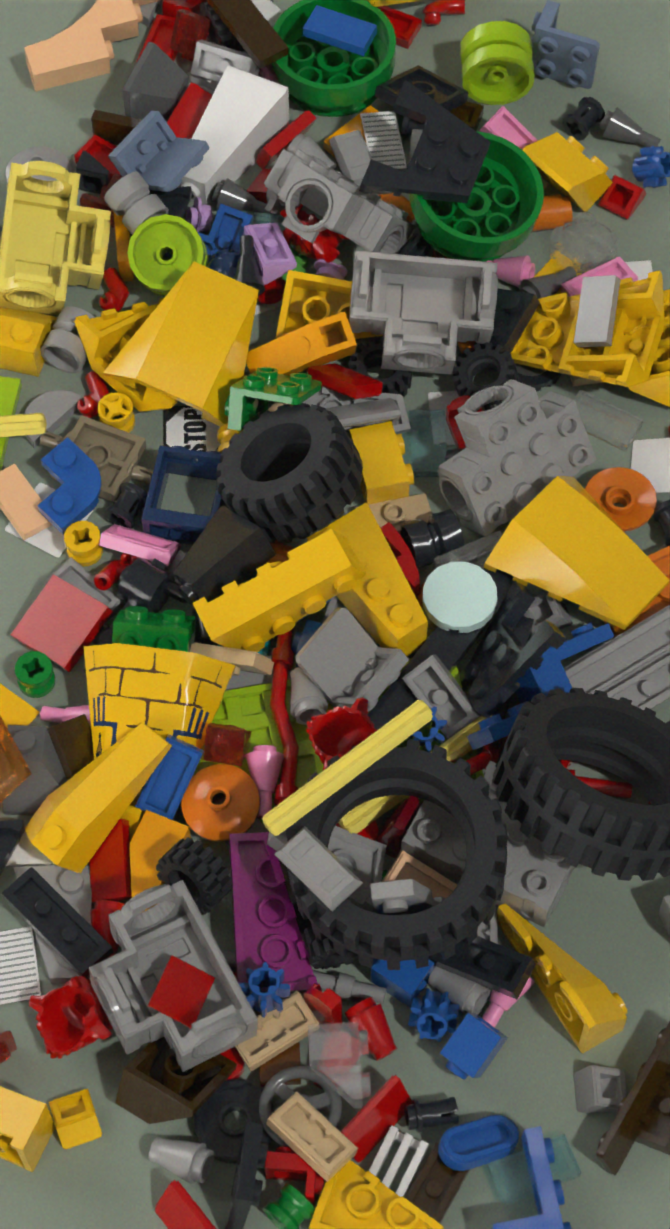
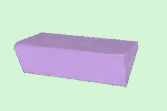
M278 223L244 226V235H250L254 238V257L257 260L264 285L288 273V270H293L297 267V262Z

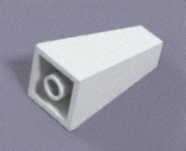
M227 66L192 139L205 140L210 148L203 155L202 162L196 167L191 168L178 186H191L192 197L190 201H194L195 197H200L202 204H209L212 201L218 182L225 183L227 178L233 182L236 181L256 163V157L262 148L289 125L288 87L232 66Z

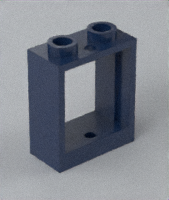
M159 446L141 519L144 533L183 544L193 545L217 510L225 506L226 503L216 488L210 516L161 509L168 476L171 473L217 480L218 463H221L220 456L222 453L217 451L202 452L188 450L183 446Z

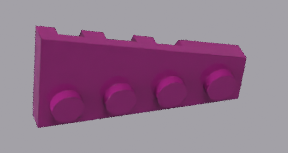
M269 832L230 834L229 850L231 878L233 881L231 886L236 980L238 984L249 983L246 978V969L250 968L254 971L261 968L264 962H267L268 968L273 969L275 972L280 969L284 970V981L281 984L290 985V994L296 991L305 993L314 983L317 984V979L309 962V954L304 940H302L296 921L297 916L293 904L290 902L279 860L274 854L276 850L267 845ZM268 987L261 988V993L268 992Z

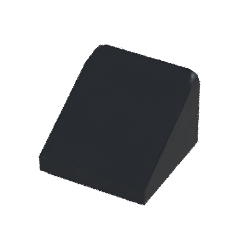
M83 150L76 165V173L80 174L79 189L105 195L111 188L109 171L92 155Z

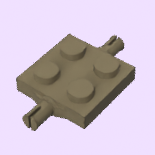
M82 415L73 430L64 437L47 430L44 435H41L40 444L53 449L68 437L94 461L99 469L102 480L99 494L101 498L116 502L121 494V486L132 478L149 485L151 483L153 470L138 465V461L147 447L145 438Z

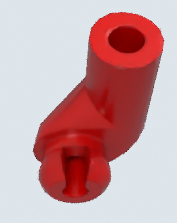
M435 0L425 5L422 14H425L424 23L429 26H435L440 24L441 15L465 14V0Z
M109 268L104 271L103 281L109 291L104 293V298H99V305L103 311L115 308L119 312L129 296V290L116 268Z
M91 371L85 376L90 394L83 396L84 401L79 399L77 409L83 416L95 418L99 416L98 403L100 399L109 394L105 381L96 372Z
M122 553L119 560L111 561L95 576V586L103 591L109 589L114 583L118 582L124 568L140 557Z

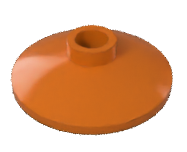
M613 467L602 470L595 474L585 487V490L623 531H631L643 526L654 514L657 503L655 489L644 475L633 469ZM621 503L625 507H616L613 504Z
M228 764L211 765L198 771L191 778L181 800L182 813L188 826L200 837L218 842L229 841L230 834L245 833L255 822L260 809L258 788L253 779L238 767ZM217 793L226 795V800L220 805L212 803V798Z

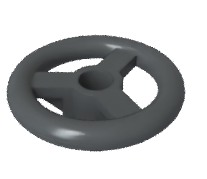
M293 1066L276 1073L263 1088L259 1100L261 1123L267 1134L284 1147L289 1146L266 1123L268 1117L272 1115L271 1104L274 1094L284 1102L294 1094L284 1084L289 1080L304 1078L320 1085L325 1091L324 1093L313 1097L304 1093L299 1094L316 1110L330 1106L327 1120L336 1128L340 1123L342 1100L338 1088L325 1073L309 1066Z

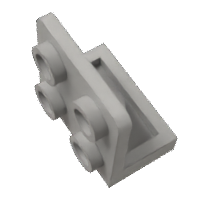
M344 607L336 608L296 655V663L314 685L321 690L324 697L334 708L338 706L341 708L343 706L351 708L357 698L363 697L368 700V712L375 707L378 697L385 688L398 679L401 673L400 670L409 661L401 649L378 647L349 610Z

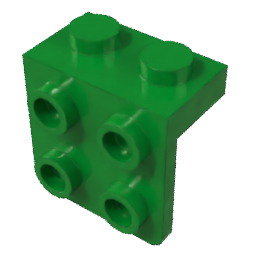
M257 368L256 371L248 376H244L242 380L230 386V395L225 403L228 429L242 431L245 424L250 420L252 422L260 418V414L267 411L268 401L291 405L303 403L321 390V381L312 380V376L306 373H292L289 376L278 374V370L275 368Z
M141 606L126 607L125 610L119 612L113 621L112 643L189 652V641L195 631V616H186V612L176 609L164 610L162 614L148 612L147 608Z

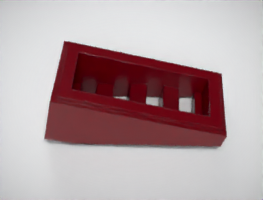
M409 796L387 818L380 830L376 841L386 845V855L396 859L400 853L402 840L419 811L418 797Z

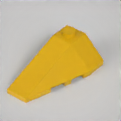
M288 270L275 338H279L309 323L344 311L349 321L352 281ZM371 332L353 333L355 339L381 336L371 334Z
M140 723L46 797L25 826L30 843L57 866L81 873L172 745L149 726Z
M506 903L498 906L497 924L515 951L533 958L536 966L531 976L580 1052L583 1054L623 1031L628 1012L622 998L616 992L611 994L604 982Z

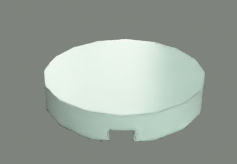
M449 562L437 567L428 575L423 586V608L428 618L439 628L447 631L449 629L459 630L458 633H469L482 628L492 618L497 605V587L491 575L480 566L469 562Z

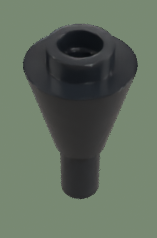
M243 235L240 237V257L238 258L233 279L259 290V297V295L265 292V286L257 260L254 257V238L250 235Z

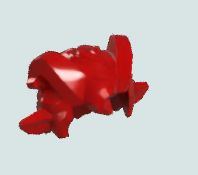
M302 204L296 208L297 218L303 225H314L321 221L314 214L311 213L309 215L306 211L302 210ZM286 209L280 212V215L284 218L287 215ZM287 227L282 231L288 246L293 245V249L296 252L311 259L325 260L327 263L335 260L340 254V251L336 248L343 239H348L344 235L326 229L319 232L314 243H310Z
M357 698L351 708L347 706L341 708L338 706L333 710H329L326 714L314 715L311 717V721H307L308 728H306V732L310 735L309 740L312 742L315 754L319 756L324 765L323 771L328 768V760L336 755L341 758L352 750V747L357 746L377 731L368 716V700L366 698Z
M74 976L61 988L53 989L46 995H32L30 997L29 1006L39 1012L36 1016L38 1021L36 1026L40 1031V1036L44 1039L45 1052L50 1054L51 1059H61L64 1055H69L71 1052L82 1049L98 1038L107 1039L112 1036L110 1030H113V1027L91 985V980L84 976Z

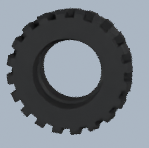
M306 403L293 407L287 404L278 406L276 411H266L260 414V418L252 422L250 420L243 426L244 430L241 433H235L229 440L230 446L224 448L220 456L221 463H218L216 486L223 501L232 512L259 526L267 540L275 543L276 539L280 543L292 542L293 538L297 537L301 540L310 536L311 532L327 527V523L332 519H338L344 513V507L347 504L351 505L355 499V490H358L360 487L363 471L360 453L337 416L324 407L314 404L310 406Z

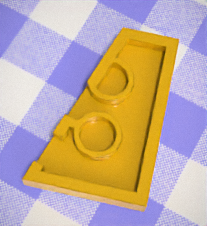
M350 1160L328 1182H325L309 1229H444V1226L406 1198L400 1197L371 1172H366Z

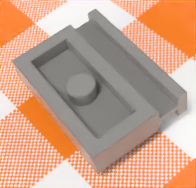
M199 40L196 43L191 82L199 85L205 91L214 94L228 65L258 76L260 68L247 53L205 40Z

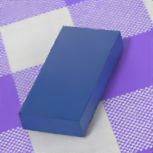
M316 5L303 27V36L361 56L365 55L377 34V25L318 5Z
M168 735L166 741L172 747L147 780L135 807L144 811L149 810L173 820L204 750L172 735Z

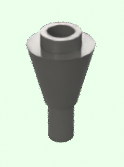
M618 107L614 113L608 110L600 125V129L605 131L602 136L603 138L634 144L637 142L645 147H658L661 140L643 131L636 122Z
M229 178L226 179L225 183L218 182L212 201L217 202L216 210L219 209L221 203L242 212H252L271 219L273 213L265 210L267 203L256 200V197Z
M568 266L556 274L524 279L520 282L519 292L535 294L538 299L555 295L561 288L562 283L577 276L576 271L573 267Z

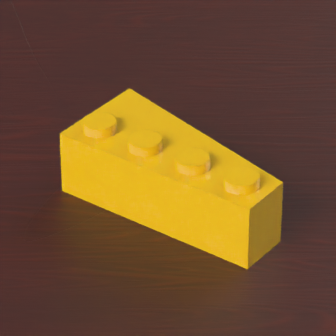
M368 503L362 504L327 527L307 537V541L333 529L347 538L366 575L357 581L353 589L345 593H338L336 596L381 648L401 649L407 657L418 651L427 640L428 620Z
M330 529L287 553V561L268 562L256 569L258 573L255 578L239 585L236 581H233L221 587L224 594L218 598L207 602L206 598L203 597L193 602L192 604L211 641L223 647L259 652L264 648L267 641L276 635L285 634L292 630L296 624L295 622L307 614H313L323 609L326 602L338 593H345L353 589L357 581L364 577L366 573L347 538Z
M0 1086V1158L33 1172L56 1128L50 1110L46 1103Z

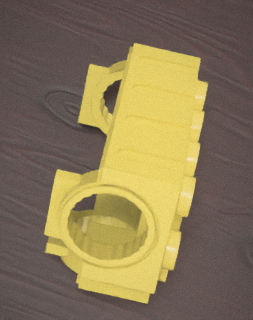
M31 161L23 165L11 162L0 240V307L59 316L65 305L67 285H82L99 290L107 256L111 211L77 206L80 174L69 173L66 168L47 161ZM42 175L52 177L57 180L43 181L33 178L32 176Z

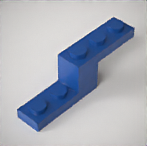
M588 623L571 631L573 639L568 641L566 639L558 649L550 646L541 655L544 658L541 666L537 670L530 667L523 678L520 677L516 681L520 684V687L515 691L520 704L507 709L509 717L502 720L498 713L480 721L478 725L481 730L467 736L472 749H478L508 736L521 707L525 702H531L533 696L543 693L547 697L550 690L559 688L564 693H569L572 686L561 660L613 638L614 634L609 623L594 629L592 623Z
M541 1126L524 1129L521 1142L538 1215L495 1223L491 1229H572L569 1221L562 1222L559 1206L565 1204L564 1193L560 1180H553L549 1163L555 1162L551 1139L550 1137L543 1138Z

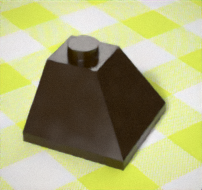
M162 1037L152 1043L150 1042L123 1069L115 1103L148 1124L192 1117L236 1070L237 1064L218 1054L182 1072L173 1048L170 1049L165 1037Z

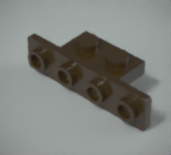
M670 1021L666 1028L659 1032L656 1046L649 1059L639 1068L637 1080L629 1095L620 1102L617 1116L609 1131L605 1132L599 1140L596 1156L610 1174L616 1175L634 1142L670 1155Z

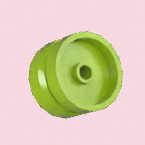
M490 21L477 25L465 34L460 45L462 87L468 91L470 98L487 105H505L515 102L528 94L534 85L535 77L534 63L532 61V40L528 32L518 24L507 21Z
M164 214L151 217L140 224L130 238L127 252L130 268L142 285L157 296L165 297L193 262L206 267L209 263L207 248L192 224L178 216ZM167 252L170 255H173V257L168 261H165L163 258L164 254Z

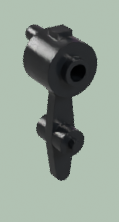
M143 558L136 559L131 565L124 568L119 577L118 598L127 602L122 610L130 606H141L147 608L148 612L158 613L167 602L169 596L181 603L188 602L178 590L181 585L174 582V576L167 572V565L155 558L152 563ZM113 622L110 626L104 623L91 643L95 645L112 644Z

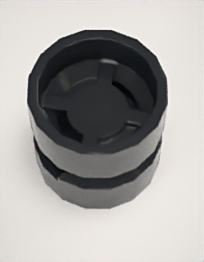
M451 509L430 515L428 523L424 520L416 519L400 525L401 537L410 549L417 568L435 563L437 556L447 560L465 553L463 534L457 517Z

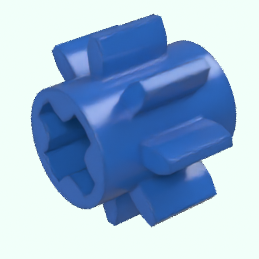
M663 146L641 148V156L636 157L632 165L634 177L639 182H643L644 188L666 186V177H670V153L664 152Z
M435 706L431 709L432 720L425 724V726L433 727L430 729L428 737H423V734L419 731L409 737V739L420 741V746H424L427 752H431V743L434 740L438 743H443L445 740L444 736L438 733V729L444 728L447 725V720H437L435 717L437 707Z
M264 962L261 968L254 971L247 968L246 978L249 983H240L239 985L244 995L248 996L246 998L251 1008L261 1012L262 1018H265L267 1012H271L274 1009L282 1012L283 1002L280 997L290 996V985L281 984L284 981V970L280 969L275 972L273 969L268 968L267 962ZM268 987V992L261 993V988Z
M429 988L422 1000L413 997L410 1008L412 1012L410 1013L408 1025L412 1027L417 1026L420 1039H436L438 1042H441L442 1036L445 1035L446 1031L449 1033L456 1031V1018H458L460 1007L458 1004H451L448 998L449 992L441 993L431 991Z

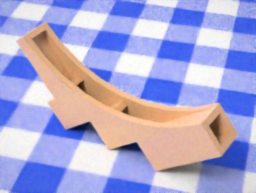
M97 0L91 9L69 28L47 40L24 47L26 64L35 92L110 73V60L114 59L111 43L139 36L138 23L143 22L140 6L161 0Z

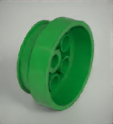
M301 0L284 11L273 27L288 46V55L271 63L274 75L280 85L288 87L290 100L305 111L310 110L312 114L324 117H342L360 112L377 99L375 97L376 86L390 80L393 74L396 57L394 28L387 16L379 8L373 7L366 0ZM316 5L377 25V34L364 56L303 36V27Z
M478 132L490 141L491 144L476 179L478 182H475L468 202L457 203L423 199V195L410 194V204L420 233L433 249L450 259L486 262L502 257L516 249L528 238L543 205L544 189L538 169L523 150L502 137L486 132Z

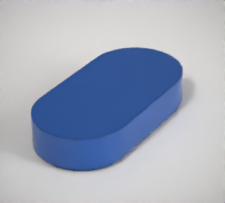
M501 1115L487 1116L446 1130L440 1140L438 1154L441 1161L447 1167L457 1171L469 1170L509 1157L514 1152L519 1141V1131L516 1125L507 1117Z

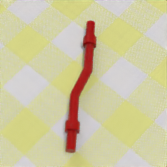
M293 629L285 634L277 635L276 648L271 653V660L274 662L270 709L284 754L280 784L275 788V805L280 804L298 790L295 783L299 746L285 705L288 671L292 669L294 652L291 650Z

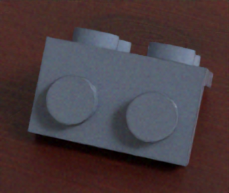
M547 0L543 11L536 12L531 29L535 32L532 37L534 74L543 78L564 82L574 87L590 89L594 83L600 44L596 40L556 29L560 3Z
M150 111L108 157L122 177L138 171L148 183L149 190L169 192L181 184L182 178L191 168L196 167L202 162L203 155L210 147L205 140L177 138L160 112Z

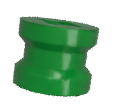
M30 651L18 658L14 671L20 691L31 698H40L49 694L55 686L56 679L50 658L39 651ZM36 669L35 673L29 675L28 672H31L32 670Z
M286 1183L280 1189V1197L275 1202H268L264 1206L263 1211L277 1228L299 1229V1225L304 1220L312 1219L315 1208L303 1194L292 1185Z

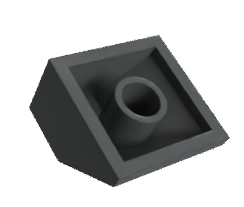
M148 42L122 89L125 116L144 119L150 111H159L167 122L188 88V75L153 42Z
M8 725L3 756V813L6 815L33 816L46 797L67 781L47 731L48 727Z

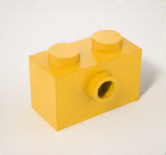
M392 421L350 429V439L360 453L363 463L360 487L365 503L367 502L369 505L408 497L409 485L414 484V474L411 464H404L402 455H405L404 440L401 433L395 434Z

